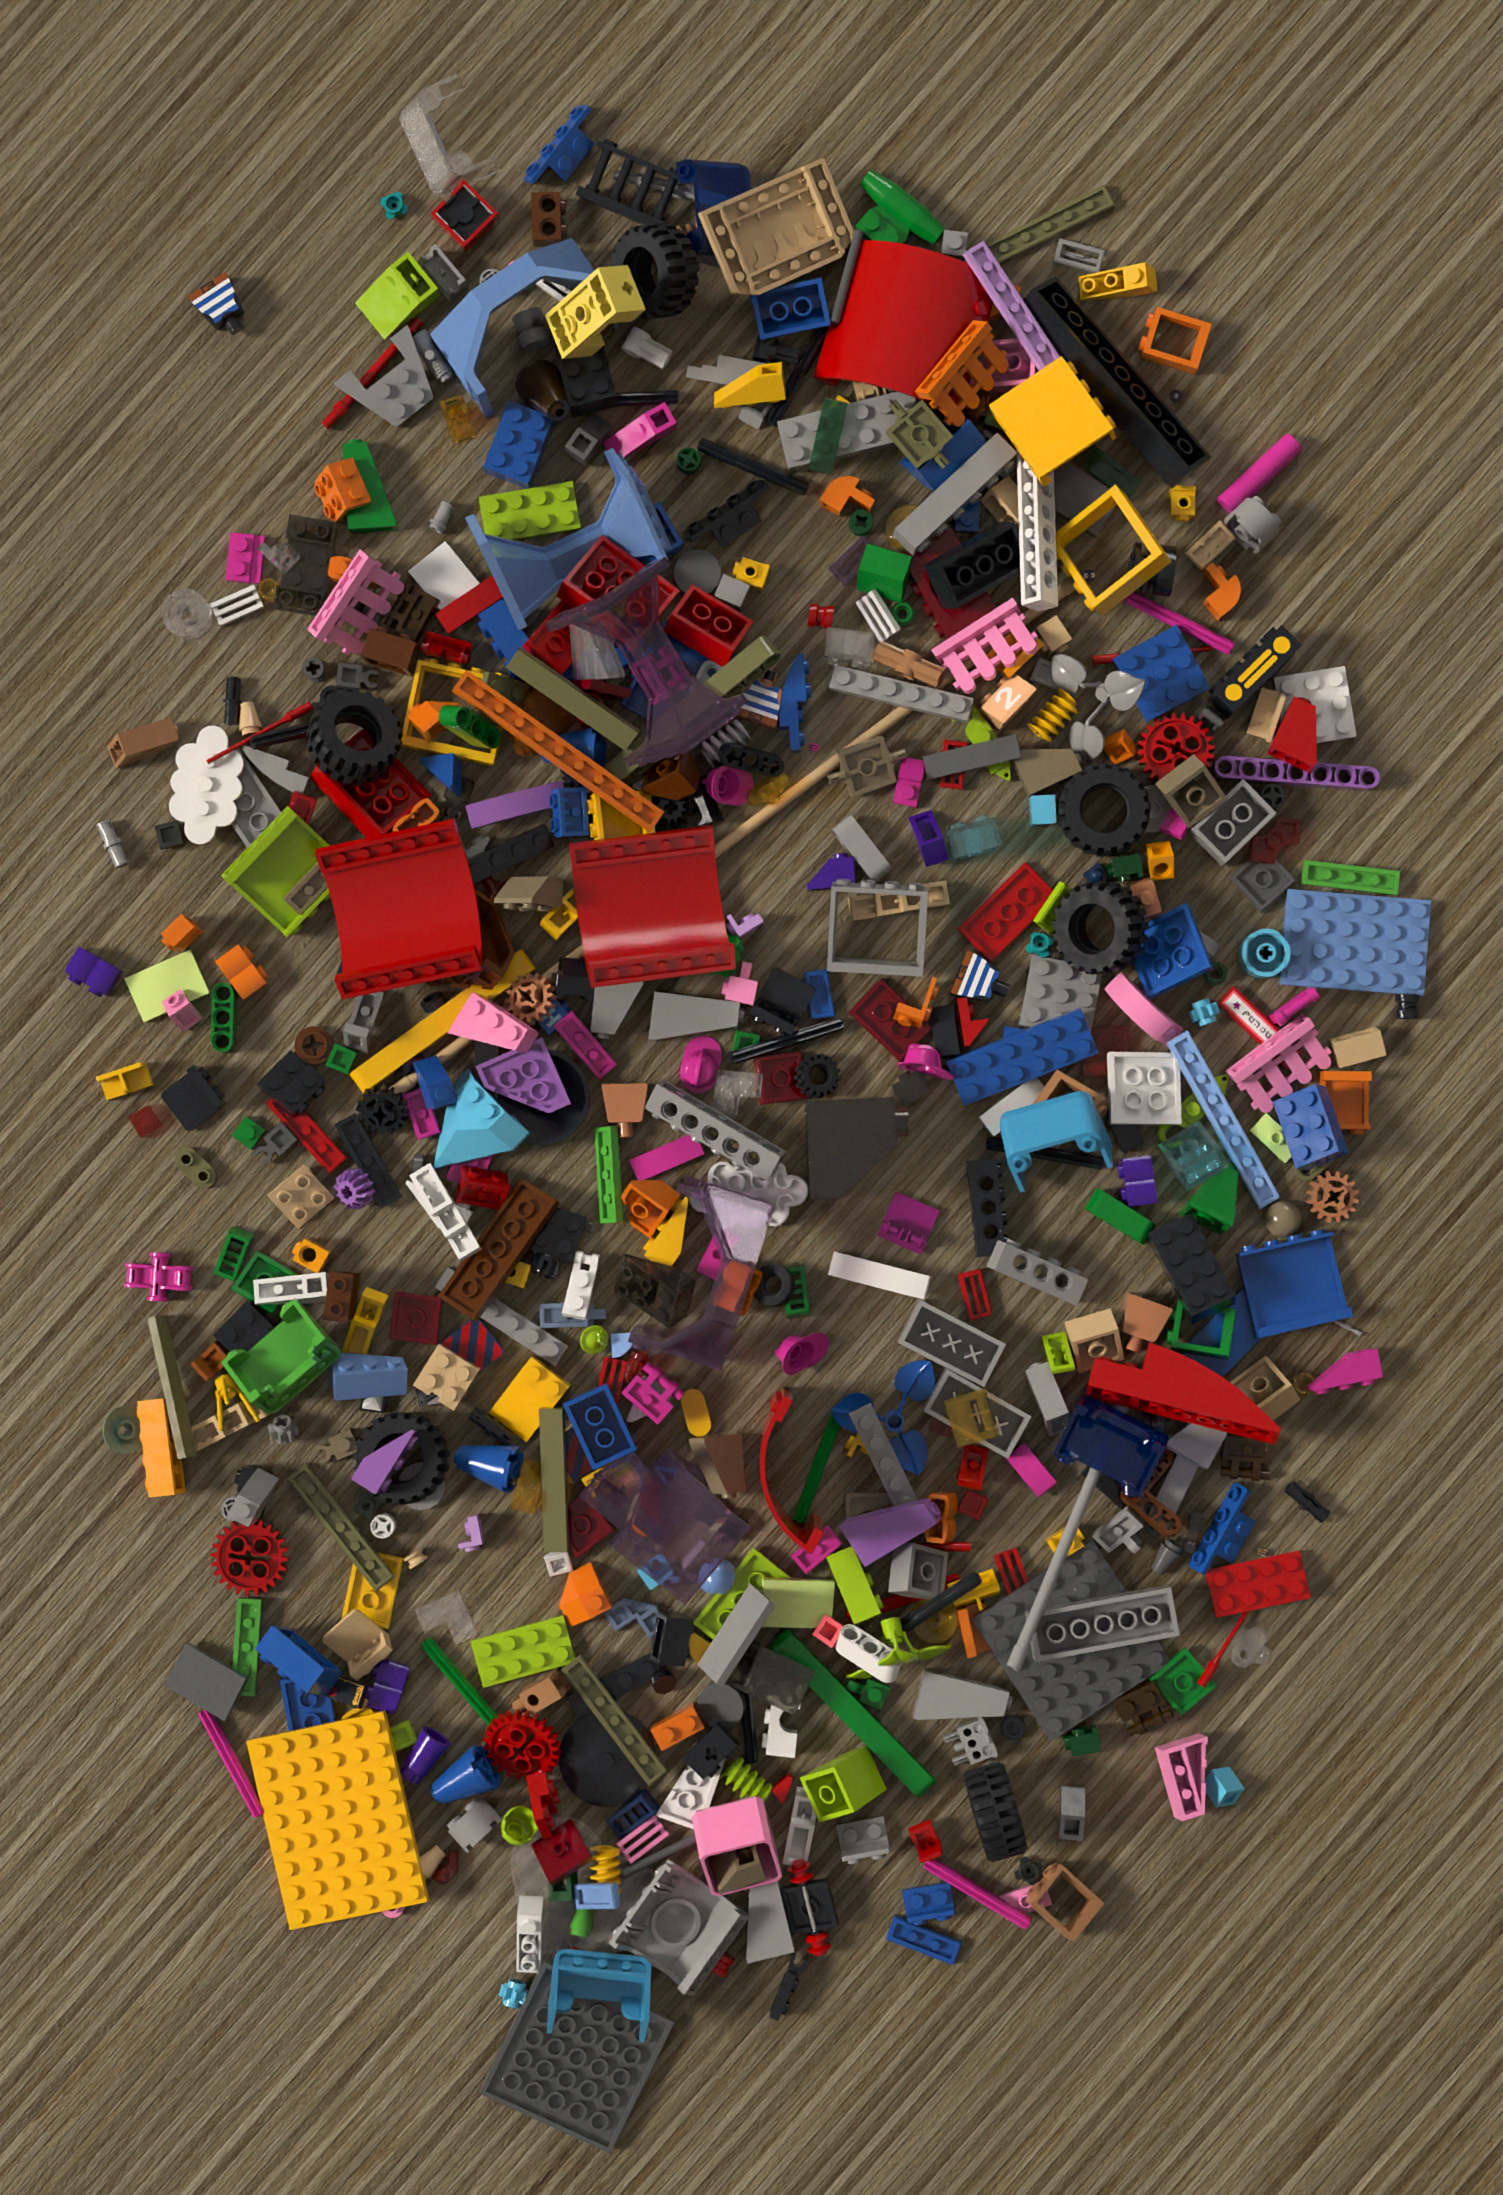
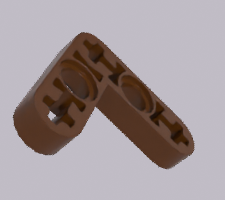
M1159 1447L1153 1451L1124 1485L1120 1492V1497L1124 1504L1129 1506L1156 1531L1170 1538L1180 1531L1181 1521L1176 1514L1149 1493V1490L1173 1462L1172 1452L1165 1447ZM1165 1455V1462H1162L1156 1469L1153 1465L1158 1460V1456ZM1145 1470L1151 1472L1153 1481L1144 1482L1140 1476L1141 1472ZM1138 1484L1140 1488L1135 1494L1136 1497L1128 1498L1129 1492L1127 1490L1132 1491ZM1146 1504L1155 1505L1157 1514L1153 1516L1148 1515L1144 1510V1506ZM1163 1512L1165 1515L1162 1517L1159 1523L1156 1522L1155 1520L1158 1519L1161 1513ZM1172 1521L1174 1523V1529L1171 1528L1167 1530L1165 1528V1522L1168 1523Z

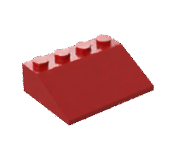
M601 535L562 581L557 597L635 652L648 637L680 590Z
M364 729L344 743L349 748L359 751L374 748L371 736ZM395 758L387 773L382 777H378L374 782L369 783L366 780L364 785H356L355 782H351L350 785L344 784L341 779L335 781L330 778L331 775L328 772L324 774L319 769V764L315 766L310 776L315 785L366 838L393 832V827L400 818L410 814L418 802L432 796L397 758Z

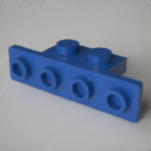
M588 105L576 106L570 112V119L567 123L561 125L554 134L556 137L551 143L543 147L537 162H533L525 172L527 175L523 179L526 183L534 184L547 167L562 181H566L594 145L578 128L591 111Z
M1236 1482L1232 1484L1196 1552L1193 1554L1189 1567L1205 1575L1216 1555L1231 1563L1234 1562L1256 1522L1240 1512L1250 1494L1249 1489Z

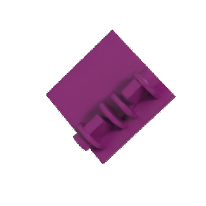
M895 1192L877 1236L921 1255L940 1210Z

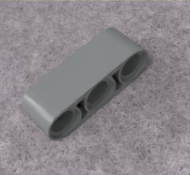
M851 815L831 829L869 880H873L876 883L893 870Z

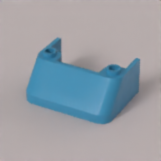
M1085 1091L1073 1092L1003 1113L1000 1117V1131L1008 1166L1020 1193L1025 1192V1170L1029 1169L1032 1164L1030 1152L1075 1140L1077 1146L1082 1151L1094 1152L1100 1150L1107 1167H1113L1112 1143L1092 1096Z
M572 1949L559 1950L555 1954L548 2001L547 2033L552 2034L556 2013H566L572 2008L573 1998L621 2002L622 2014L630 2020L640 2021L639 2042H644L650 2020V1962L642 1956Z

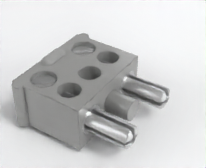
M977 1717L959 1724L956 1728L957 1731L943 1736L946 1744L961 1739V1742L953 1745L956 1753L962 1750L966 1751V1753L952 1758L954 1766L970 1761V1764L973 1765L990 1757L997 1758L998 1749L985 1717ZM969 1728L971 1732L966 1733L964 1729ZM969 1740H975L976 1743L970 1744ZM974 1751H979L981 1754H980V1755H974L973 1752H974Z

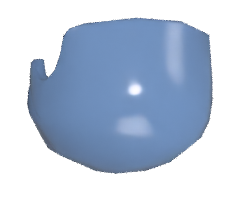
M710 1558L701 1565L698 1573V1583L701 1589L713 1595L716 1593L726 1594L732 1587L735 1579V1567L730 1561L721 1558Z

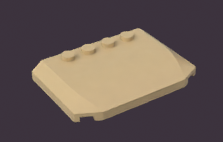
M824 157L698 213L731 294L757 296L835 261L845 253V249L852 242L854 234Z

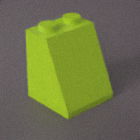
M867 1745L850 1750L800 1777L819 1823L856 1812L887 1790Z

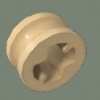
M422 1547L404 1558V1561L409 1562V1569L428 1558L427 1555H423Z

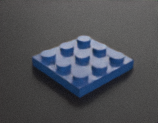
M1177 624L1112 659L1118 671H1123L1145 680L1143 692L1136 705L1146 723L1210 689Z
M1187 903L1149 921V929H1145V935H1148L1147 943L1141 944L1144 950L1141 955L1135 956L1136 961L1134 962L1148 999L1151 1000L1214 969L1191 908Z

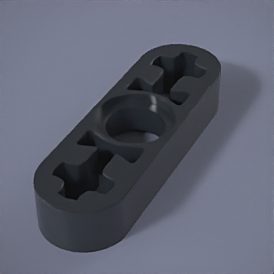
M731 742L724 743L718 750V758L727 767L768 777H777L784 770V762L775 753ZM731 751H733V753H734L736 756H739V760H738L737 757L729 756V757L727 758L725 755H726V753L729 754V753H731ZM749 755L757 756V760L753 765H746L745 763ZM763 760L768 764L775 762L777 765L776 767L772 766L770 769L766 764H763Z

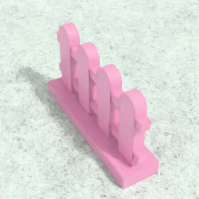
M360 549L307 630L322 642L325 641L330 645L334 641L344 647L342 652L348 656L351 652L354 654L362 653L364 643L360 640L364 632L368 634L369 628L376 630L378 625L373 618L377 612L384 615L391 609V604L386 600L389 593L398 595L403 592L404 584L399 580L401 575L395 571L392 575L380 568L382 564L379 561L374 560ZM371 581L383 587L379 595L367 588ZM358 601L370 607L366 615L354 608ZM345 621L357 627L353 635L341 629Z
M1011 598L931 651L940 666L945 668L946 672L950 670L956 682L953 685L956 690L961 688L964 693L969 694L976 689L974 679L982 675L988 681L996 677L994 667L1002 662L1005 667H1013L1017 662L1015 653L1021 649L1026 654L1035 653L1037 650L1035 640L1039 638L1035 631L1031 634L1023 624V622L1027 621L1025 616L1021 613L1015 600ZM1009 631L1017 640V643L1011 647L1003 637ZM989 644L997 654V656L990 660L982 650ZM969 657L977 667L970 673L962 663V661Z
M1303 1013L1226 1070L1228 1076L1238 1084L1239 1090L1243 1091L1245 1089L1253 1100L1250 1105L1254 1110L1259 1108L1264 1113L1270 1112L1273 1109V1102L1270 1098L1276 1094L1282 1098L1292 1094L1293 1089L1290 1083L1296 1079L1302 1084L1309 1083L1312 1079L1309 1069L1314 1065H1317L1320 1069L1330 1067L1331 1059L1328 1055L1332 1052L1328 1047L1323 1049L1315 1037L1319 1034L1313 1028L1315 1025ZM1302 1046L1311 1057L1305 1063L1296 1052ZM1283 1060L1292 1072L1287 1077H1284L1276 1066ZM1263 1075L1266 1076L1273 1086L1267 1092L1258 1082V1079Z

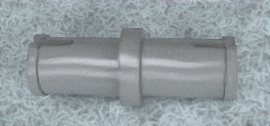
M111 820L101 821L96 827L105 843L103 847L105 851L109 852L115 869L127 866L130 862L121 846L123 842L121 838L117 837Z

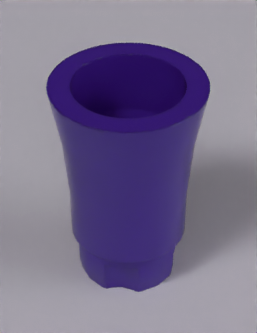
M423 1726L412 1750L404 1760L405 1763L401 1767L400 1773L408 1781L419 1784L440 1756L451 1746L450 1742L438 1731Z

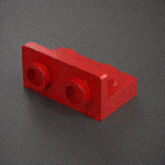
M462 1166L460 1170L462 1179L455 1194L456 1203L499 1210L510 1190L507 1174L498 1170L491 1171L475 1166Z

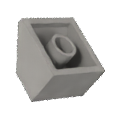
M904 1543L892 1552L888 1592L904 1597L931 1600L945 1589L948 1552L916 1543Z

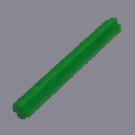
M831 1413L793 1515V1520L800 1524H804L840 1427Z
M431 1637L423 1641L421 1644L423 1650L483 1721L490 1725L493 1718L497 1719L498 1715Z

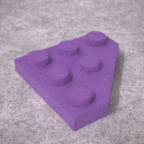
M543 1037L535 1040L527 1053L511 1050L476 1066L483 1085L488 1090L547 1113H552L571 1104Z

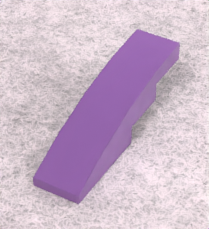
M562 781L466 805L471 829L511 821L519 817L552 809L549 805V796L552 794L553 789L564 788Z

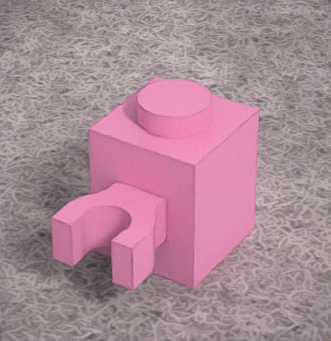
M743 961L740 977L730 976L729 981L724 980L721 994L726 995L725 1001L740 1002V1004L753 1006L758 981L749 980L752 963Z

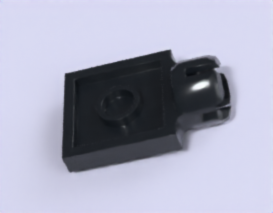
M560 1208L554 1211L528 1248L534 1252L531 1263V1271L534 1274L540 1276L544 1264H548L544 1274L545 1278L555 1279L563 1262L572 1264L587 1222V1217Z

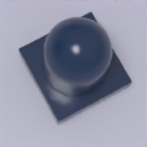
M1098 863L1082 874L1088 883L1108 880L1107 874Z

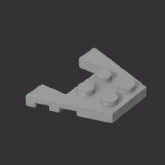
M407 325L390 338L405 360L375 384L365 389L351 370L334 382L336 387L395 427L399 426L434 398L411 331Z

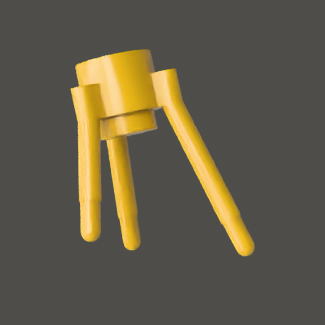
M224 1374L216 1378L215 1385L217 1390L215 1395L217 1398L219 1431L223 1430L222 1399H224L226 1405H229V1399H232L236 1392L255 1421L259 1422L260 1418L230 1374Z

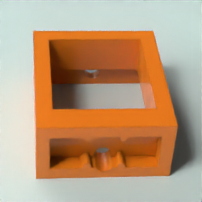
M1157 307L1154 314L1149 313L1145 326L1149 328L1147 336H1142L1138 348L1142 350L1140 358L1195 375L1212 324ZM1159 319L1198 330L1189 360L1150 348Z

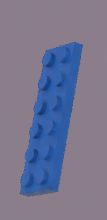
M1080 1007L948 1059L946 1063L951 1074L954 1076L953 1080L965 1106L1099 1052Z

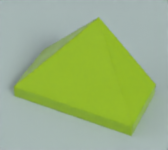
M1066 1332L1042 1336L1051 1374L1075 1370Z

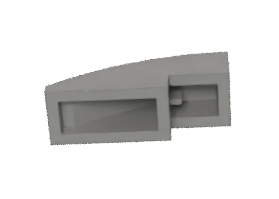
M245 745L243 746L242 750L251 762L275 783L292 793L294 790L304 794L308 793L312 780L309 777L291 772L292 763L289 760L257 749L254 750Z

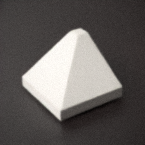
M569 1551L549 1552L544 1556L550 1577L573 1571Z

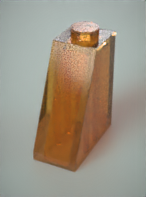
M530 686L521 709L558 735L572 720L562 706L533 686ZM510 733L509 739L517 754L526 757H535L538 754Z

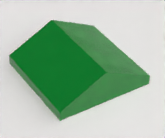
M868 543L858 569L857 590L869 593L871 590L876 589L882 598L902 603L913 556Z
M256 1250L231 1290L255 1303L253 1280L298 1274ZM259 1304L258 1306L273 1314L280 1304Z

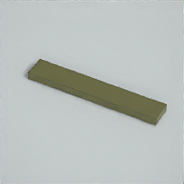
M1105 184L986 243V245L1001 265L1114 208L1115 203Z
M519 647L506 666L508 670L626 751L640 731L638 728L522 647Z
M167 1315L149 1317L147 1320L177 1458L196 1457L197 1452Z
M541 1407L539 1409L544 1552H568L569 1522L565 1409Z
M307 1463L287 1478L376 1592L396 1577Z
M581 1655L561 1669L648 1786L668 1772Z

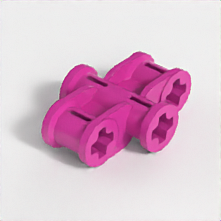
M150 1252L152 1257L151 1265L125 1263L127 1277L123 1287L150 1288L147 1301L168 1302V1297H166L167 1289L193 1291L191 1277L195 1267L168 1266L171 1253Z

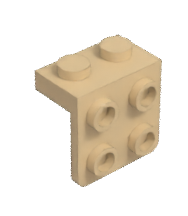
M353 1609L322 1638L325 1645L348 1662L350 1676L356 1681L369 1674L372 1668L381 1660L386 1659L392 1651L389 1634L358 1609Z

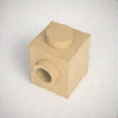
M1057 615L1036 628L1035 633L1044 644L1040 648L1043 652L1047 651L1049 655L1055 652L1056 654H1062L1070 648L1068 644L1072 638Z

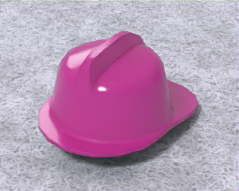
M727 766L713 769L709 772L707 778L702 780L708 795L721 804L743 805L750 799L754 789V781L749 772Z
M708 1036L693 1038L684 1050L680 1068V1079L682 1084L694 1093L709 1091L717 1081L722 1051L719 1044L713 1038Z
M910 1044L904 1062L897 1064V1067L903 1070L920 1072L940 1079H954L952 1074L941 1068V1059L938 1051L929 1045Z
M818 1332L806 1337L791 1335L775 1350V1355L782 1362L783 1371L787 1375H794L819 1362L829 1348V1340L826 1335Z

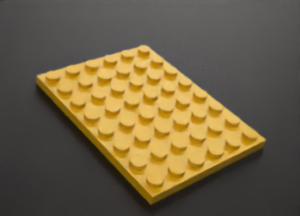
M386 1710L246 1741L260 1803L264 1810L263 1816L290 1930L429 1901Z

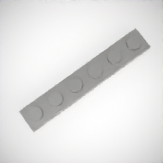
M838 665L834 667L829 685V690L964 723H968L974 703V698Z
M448 1267L435 1288L442 1291L455 1271ZM495 1297L481 1315L482 1319L554 1366L557 1365L568 1348L567 1344Z
M871 1403L849 1413L893 1506L917 1501Z

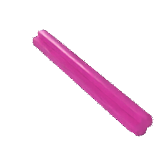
M1137 592L1131 593L1125 598L1127 604L1172 627L1177 624L1180 631L1225 654H1230L1234 647V642Z
M205 1709L200 1711L199 1717L252 1816L255 1818L262 1815L264 1810L260 1799L215 1715Z
M936 1859L924 1863V1869L1019 1927L1027 1929L1032 1921L1031 1916Z

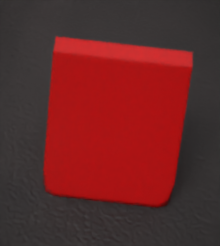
M788 1772L772 1785V1793L782 1805L785 1802L793 1779L791 1772Z

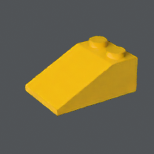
M532 1356L489 1411V1414L499 1419L502 1424L527 1442L539 1427V1409L541 1407L553 1408L570 1387V1384L536 1357Z

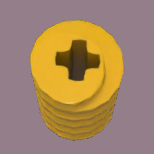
M1062 689L1058 690L1060 697L1052 696L1053 704L1050 702L1045 704L1047 711L1039 710L1040 718L1036 716L1032 718L1034 725L1027 723V726L1038 737L1048 742H1052L1050 733L1059 734L1056 726L1065 728L1063 719L1072 720L1069 712L1078 714L1075 707L1077 705L1076 701Z
M608 1845L590 1847L589 1850L596 1851L592 1858L593 1861L597 1862V1864L590 1866L591 1870L597 1871V1874L591 1875L590 1879L596 1880L597 1883L618 1882V1885H620L621 1879L617 1876L620 1875L621 1870L616 1867L620 1864V1859L616 1857L620 1854V1850Z

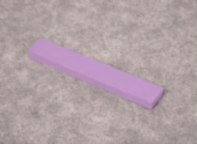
M984 240L966 251L963 257L1038 371L1060 357Z

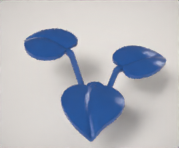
M928 1360L913 1361L899 1369L895 1376L894 1385L896 1389L904 1393L898 1409L887 1411L885 1416L876 1414L880 1421L885 1422L886 1427L890 1431H897L900 1437L892 1439L890 1444L902 1469L919 1475L925 1466L928 1451L927 1443L924 1436L916 1430H910L904 1435L901 1430L904 1426L902 1411L907 1396L914 1401H922L927 1399L934 1389L933 1365ZM855 1392L845 1396L831 1409V1414L843 1428L858 1433L849 1413L871 1403L873 1408L874 1405L866 1394Z

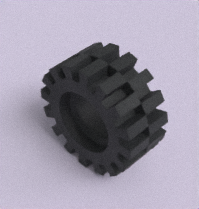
M815 1054L803 1058L804 1060L798 1063L799 1067L795 1068L797 1075L794 1076V1080H798V1083L795 1085L797 1088L800 1087L802 1089L800 1091L802 1094H807L806 1097H825L835 1092L834 1089L838 1088L839 1084H837V1081H841V1076H838V1073L841 1071L840 1068L836 1069L835 1066L838 1064L836 1061L832 1062L830 1056L825 1057V1054ZM814 1067L821 1068L825 1073V1081L821 1085H815L810 1080V1071Z

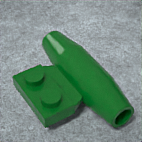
M873 170L867 173L860 186L878 206L869 209L856 224L854 230L863 231V237L867 240L901 244L906 243L909 231L933 245L942 238L946 229L927 207L890 179Z

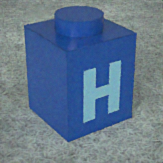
M556 999L552 1000L551 1003L555 1005V1008H549L548 1011L551 1016H542V1023L537 1021L550 1036L557 1031L553 1025L572 1010L563 999L559 1002Z

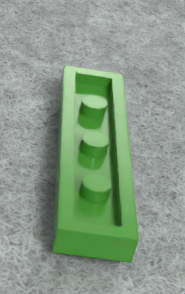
M1304 860L1301 885L1396 896L1398 895L1400 871Z
M617 1126L594 1128L600 1223L623 1222V1208L620 1198L622 1192Z
M237 1598L233 1669L249 1677L240 1696H256L259 1652L255 1648L260 1642L262 1598Z

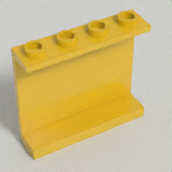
M1062 356L989 404L992 415L1043 487L1051 482L1049 473L1107 434L1112 441L1116 439L1114 432L1116 425L1109 415L1106 417L1101 412L1103 407L1096 397L1091 398L1088 394L1090 388L1084 379L1078 380L1076 368L1071 361L1066 363Z

